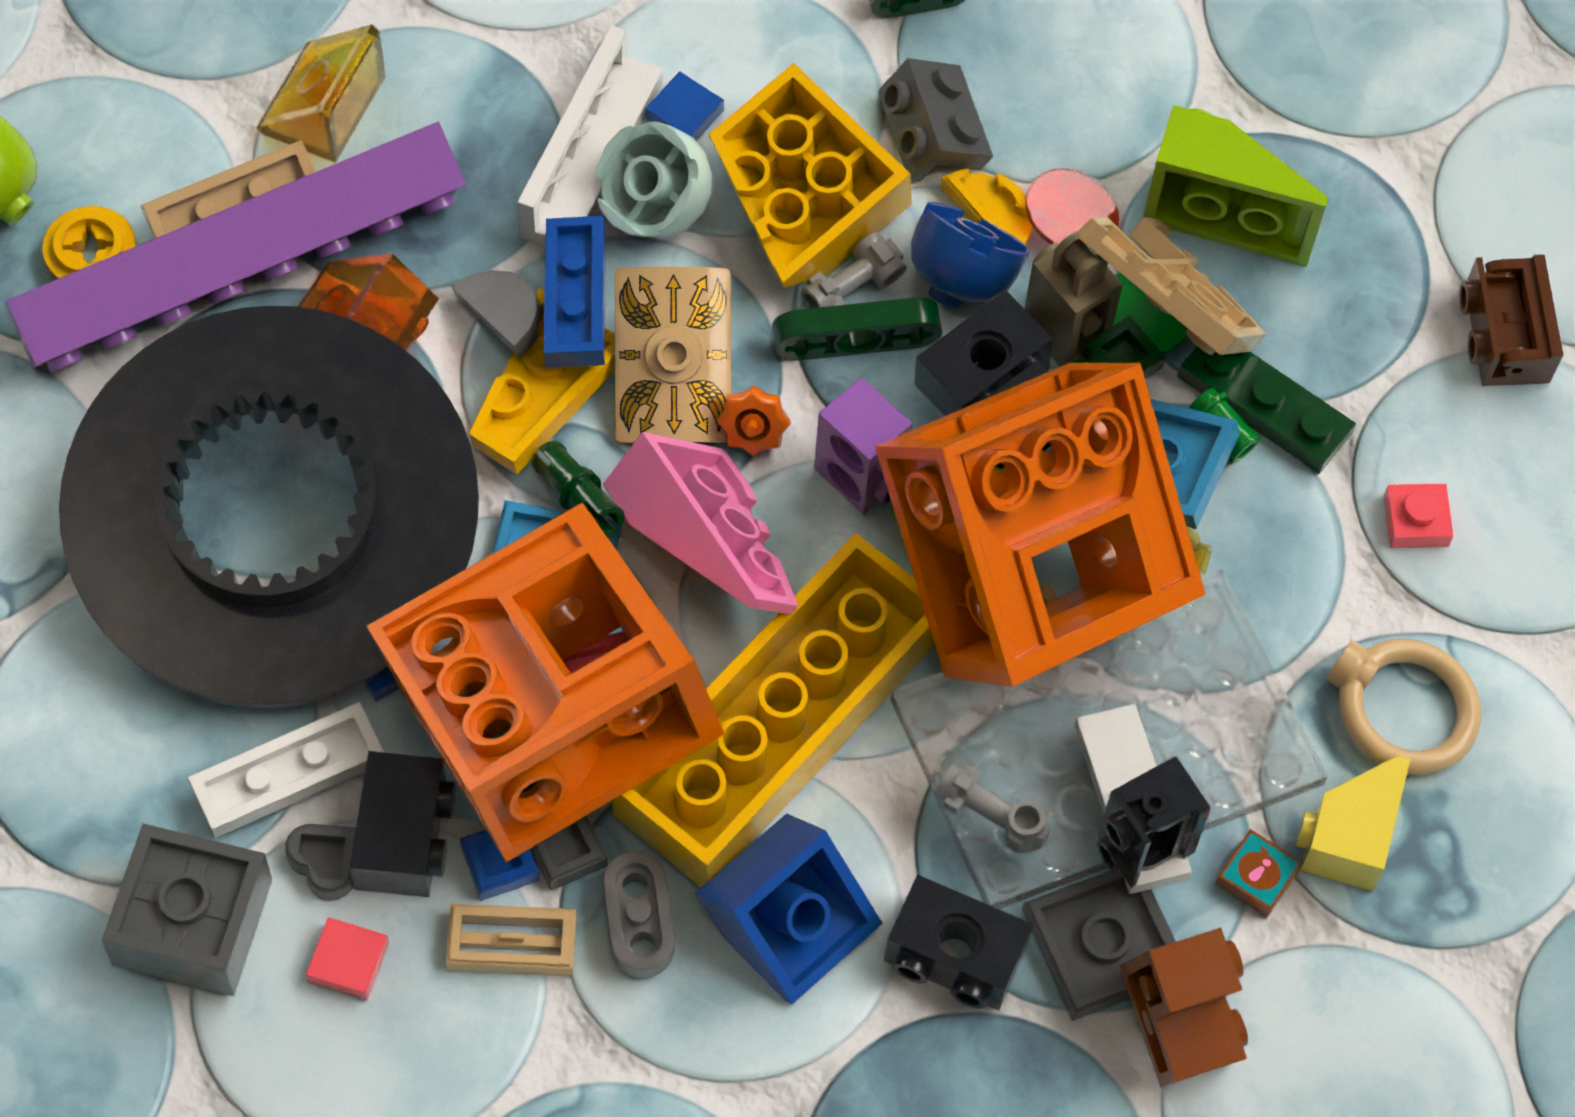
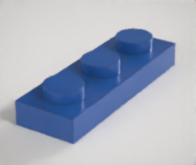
M604 216L546 218L544 359L546 368L605 365L606 230Z

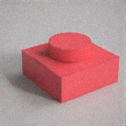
M1447 484L1388 485L1384 493L1390 548L1449 547L1453 539V529Z

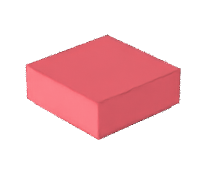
M328 917L306 972L307 981L368 1000L389 945L388 935Z

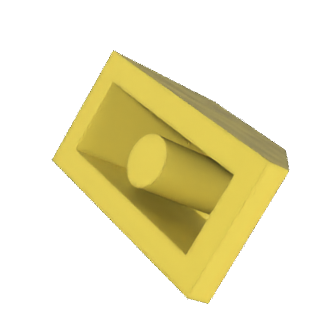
M1398 755L1325 792L1316 813L1304 812L1295 843L1296 847L1306 849L1300 871L1373 892L1385 868L1410 758Z

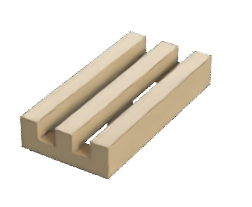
M450 904L446 969L447 971L573 976L577 909ZM462 924L562 928V936L523 934L520 932L462 931ZM460 947L561 952V955L460 951Z

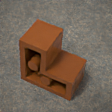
M1222 928L1149 950L1119 965L1160 1087L1247 1059L1243 1046L1248 1044V1035L1244 1021L1236 1009L1230 1010L1226 998L1243 990L1239 980L1244 974L1243 963L1234 942L1225 940Z

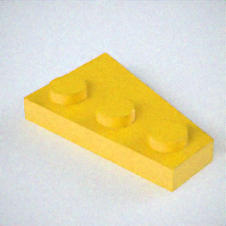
M538 288L536 292L543 307V313H541L540 321L535 331L538 338L535 344L521 358L514 352L512 353L502 376L495 378L469 432L474 448L516 475L532 460L534 453L537 454L540 451L538 448L549 442L615 371V333L606 328L605 365L546 368L544 359L545 291L541 288Z

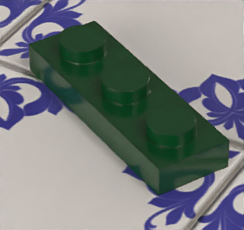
M1196 346L1180 365L1177 377L1201 394L1212 387L1219 394L1226 392L1230 396L1227 403L1248 426L1318 474L1324 470L1350 438L1356 426V423L1252 352L1220 355L1215 352L1213 355H1210Z

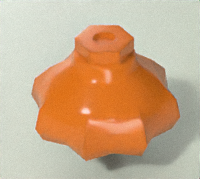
M755 385L743 392L728 394L726 396L725 409L716 420L725 431L727 445L742 448L752 456H756L765 449L781 448L783 433L791 424L790 418L782 408L780 396L766 393Z

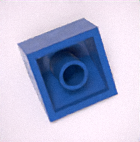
M788 813L695 892L724 939L790 1004L796 1002L883 924L826 830Z

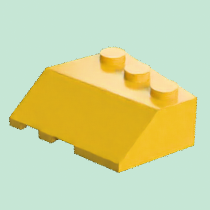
M795 63L791 64L709 133L710 140L783 288L807 282L810 277L818 272H821L825 277L829 276L852 256V250L862 239L873 232H880L912 205L911 174Z

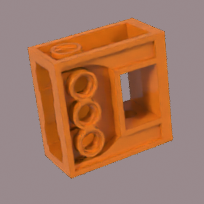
M1068 363L875 446L944 677L1013 687L1206 595L1141 363ZM1049 442L1052 447L1046 452L1041 450L1044 444ZM1002 463L1004 468L997 472L994 467ZM1068 542L1081 588L1045 604L1031 558Z
M583 502L366 626L403 697L437 752L443 758L445 765L506 862L725 734L694 659ZM616 629H622L629 641L574 673H570L563 660ZM452 637L451 642L447 646L431 653L434 645L440 640ZM478 692V693L475 694V695H472V696H470V697H466L467 695H469V694H471V693ZM507 732L501 737L489 739L496 733ZM538 781L532 789L521 793L531 783Z

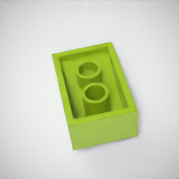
M1173 105L1156 160L1143 218H1159L1170 230L1307 266L1329 197L1230 120L1213 116L1208 111L1202 109H1187Z

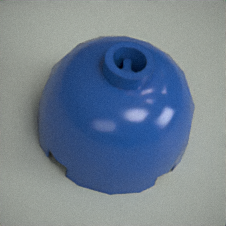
M928 202L912 237L911 260L918 275L931 285L928 292L929 296L946 306L959 308L962 301L982 304L990 302L1003 291H1008L1019 276L1029 255L1026 252L1027 247L1012 234L985 219H981L978 224L962 218L965 212L962 209L939 202Z

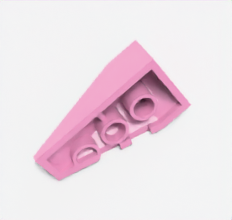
M642 432L603 483L615 504L624 511V522L749 608L792 614L798 607L782 563L775 555L767 551L764 546L765 541L770 536L767 525L758 519L754 520L751 513V508L757 502L753 489L725 449Z

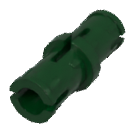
M554 440L541 445L538 449L543 452L551 463L548 465L540 455L534 453L532 467L555 490V500L559 505L568 511L583 502L607 538L614 535L617 530L605 518V515L608 514L620 526L624 523L625 515L624 511L601 489L600 478L591 469L580 466L567 452V448L561 442Z

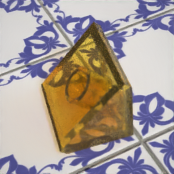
M370 24L307 42L256 128L263 135L288 145L302 140L307 152L336 163L386 77L380 31Z

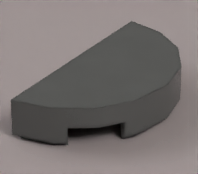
M489 270L469 275L451 285L456 297L519 358L535 344L538 338L535 331L539 324L541 313H543V307L527 280L513 272Z

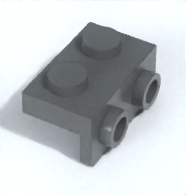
M907 58L880 87L878 95L903 166L911 174V181H922L936 165L981 170L994 157L960 65Z

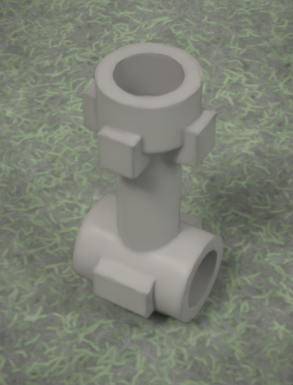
M879 232L869 234L852 250V255L856 258V262L828 279L821 272L808 279V286L801 290L805 306L808 309L846 305L843 297L871 279L880 289L888 287L898 280L907 269L906 265L902 262L903 253L890 238L885 240Z
M955 763L949 767L935 792V796L944 800V808L957 814L962 807L966 806L1004 828L1006 846L1017 853H1030L1037 848H1042L1048 839L1050 828L1045 824L1046 814L1043 806L1033 800H1021L1012 805L978 785L981 778L980 771L969 765L966 769H963Z

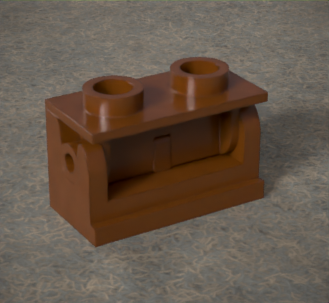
M1545 254L1533 255L1532 258L1490 261L1485 264L1486 273L1482 257H1476L1468 279L1462 280L1460 283L1459 303L1462 314L1470 315L1472 330L1468 336V355L1471 364L1479 366L1482 386L1550 383L1563 357V350Z

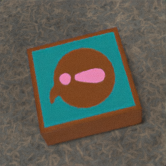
M1250 829L1219 874L1215 884L1268 918L1299 872L1303 862Z

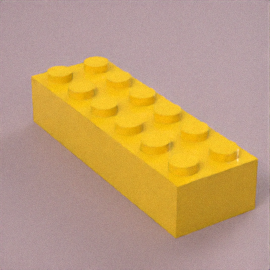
M856 532L795 595L798 607L792 614L778 613L706 688L725 734L612 800L613 816L699 887L705 885L752 844L935 646L915 578Z

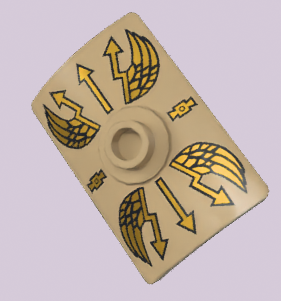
M722 267L617 268L614 273L616 440L619 443H634L642 432L689 442H727L725 431L716 420L725 409L726 396L731 394L730 270Z

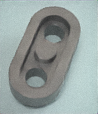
M641 851L625 852L615 857L608 864L603 878L612 956L617 966L626 974L637 978L653 977L668 967L672 961L675 948L666 874L661 863L652 855ZM631 882H639L646 887V891L637 897L626 894L623 889ZM641 940L649 941L655 947L653 952L646 956L635 954L631 948L636 942Z

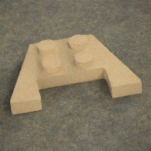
M1091 217L1076 234L1081 241L1140 288L1154 306L1165 314L1174 316L1188 328L1186 331L1187 336L1206 353L1213 355L1217 352L1220 355L1251 352L1267 335L1223 286L1218 285L1214 287L1209 282L1211 278L1206 273H1200L1195 269L1200 261L1185 248L1180 250L1168 239L1172 231L1159 218H1143L1129 234L1154 259L1149 257L1108 217Z

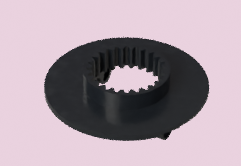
M269 305L246 307L216 313L187 323L165 334L131 358L104 385L83 417L66 458L59 502L60 535L70 575L87 611L102 633L124 656L141 670L181 692L218 704L243 708L292 707L327 700L352 691L389 670L366 626L467 569L478 525L479 492L477 470L471 444L451 400L422 364L396 342L354 320L321 310L296 306ZM268 411L275 412L279 423H286L295 413L299 416L301 426L306 429L318 422L322 437L326 440L335 437L339 452L342 455H348L351 470L354 474L358 493L354 494V503L358 515L349 516L347 520L351 537L338 536L335 540L338 556L334 558L322 553L318 556L319 570L312 573L305 567L300 566L296 570L295 581L288 583L280 573L273 574L269 586H261L256 574H250L242 584H239L234 571L229 568L218 575L212 559L209 557L200 558L195 544L188 540L182 526L184 522L180 512V502L183 501L184 497L183 480L189 479L190 476L185 459H200L203 454L198 443L202 439L214 443L219 441L218 427L222 424L227 425L234 431L240 429L241 419L244 415H249L256 424H261Z

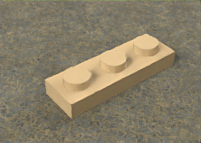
M300 140L151 200L140 207L155 239L315 172V169L303 141Z

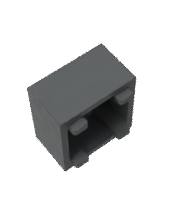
M142 823L101 940L112 966L234 996L272 883V876L265 853Z

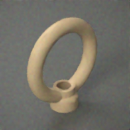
M1401 638L1382 641L1365 649L1351 639L1325 678L1326 681L1340 689L1339 709L1348 735L1368 758L1379 765L1400 755L1410 758L1408 775L1437 773L1459 762L1469 752L1477 738L1481 724V703L1477 689L1462 665L1447 652L1432 644L1420 640ZM1393 663H1412L1427 668L1439 676L1450 689L1456 704L1457 719L1451 735L1439 746L1421 751L1403 749L1382 738L1370 724L1363 702L1364 690L1377 670Z

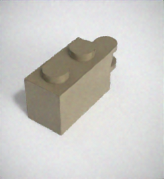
M1079 231L1068 235L1060 243H1053L1047 246L1035 257L1032 263L1024 307L1053 338L1051 357L1060 367L1069 361L1084 359L1082 356L1084 344L1113 326L1123 286L1120 280L1107 267L1108 262L1076 236Z

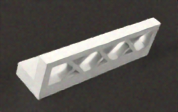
M613 25L609 27L518 200L521 239L545 247L546 218L594 216L599 207L598 198L603 199L601 191L602 181L596 179V167L606 144L619 130L630 125L635 127L641 125L645 117V108L655 98L663 82V69L627 56V31Z

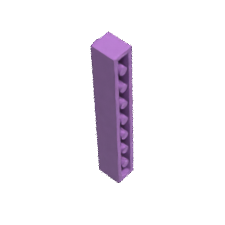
M437 121L6 300L4 304L32 367L34 368L46 363L50 373L83 360L79 348L101 340L104 349H109L137 337L133 326L155 317L158 326H164L192 314L187 303L209 294L212 303L216 304L244 292L245 289L241 280L262 272L266 282L299 269L294 258L312 250L316 251L320 260L351 247L347 236L368 227L373 238L403 225L400 214L412 208L420 206L425 216L456 203L452 192L466 186V183L440 122Z

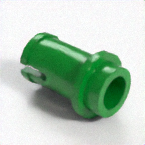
M1214 387L1209 388L1198 396L1188 408L1237 420L1240 434L1229 456V460L1232 463H1236L1259 444L1261 437L1257 433L1255 434L1227 403L1230 396L1226 392L1219 394Z

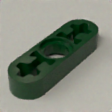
M923 297L792 310L781 314L772 323L776 354L782 359L791 361L921 348L936 342L943 332L937 303L932 299Z

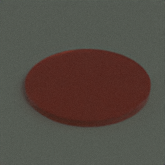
M1068 168L1048 170L1040 174L1027 191L1025 208L1028 219L1035 231L1049 244L1060 243L1068 235L1080 231L1091 217H1108L1117 227L1119 225L1118 209L1109 191L1098 180L1081 171Z

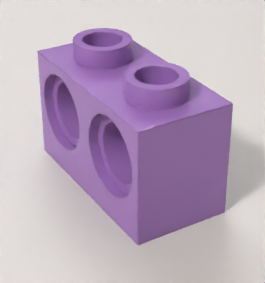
M861 377L819 412L814 469L862 514H865L879 501L882 504H887L891 501L875 446L912 431L913 423Z

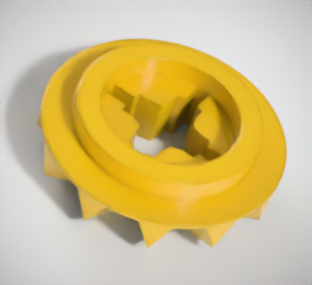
M85 206L64 213L50 225L43 239L42 252L51 276L55 275L61 278L136 247L137 244L132 227L119 213L105 207ZM88 234L93 235L94 241L97 242L98 248L101 249L96 251L95 259L92 260V263H87L81 252L85 250L86 242H89Z

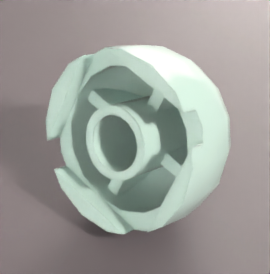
M647 122L637 127L631 125L619 130L606 144L597 164L596 179L602 181L601 191L603 199L598 198L601 211L610 223L629 235L652 238L676 235L687 230L704 213L711 197L713 176L707 155L693 137L668 124Z

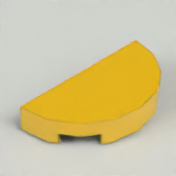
M960 169L942 176L940 187L959 209L965 211L964 215L968 220L979 224L981 219H985L1012 234L1027 246L1032 231V211L1029 201L1019 186L1005 175L997 173L996 177L984 173H969V169Z

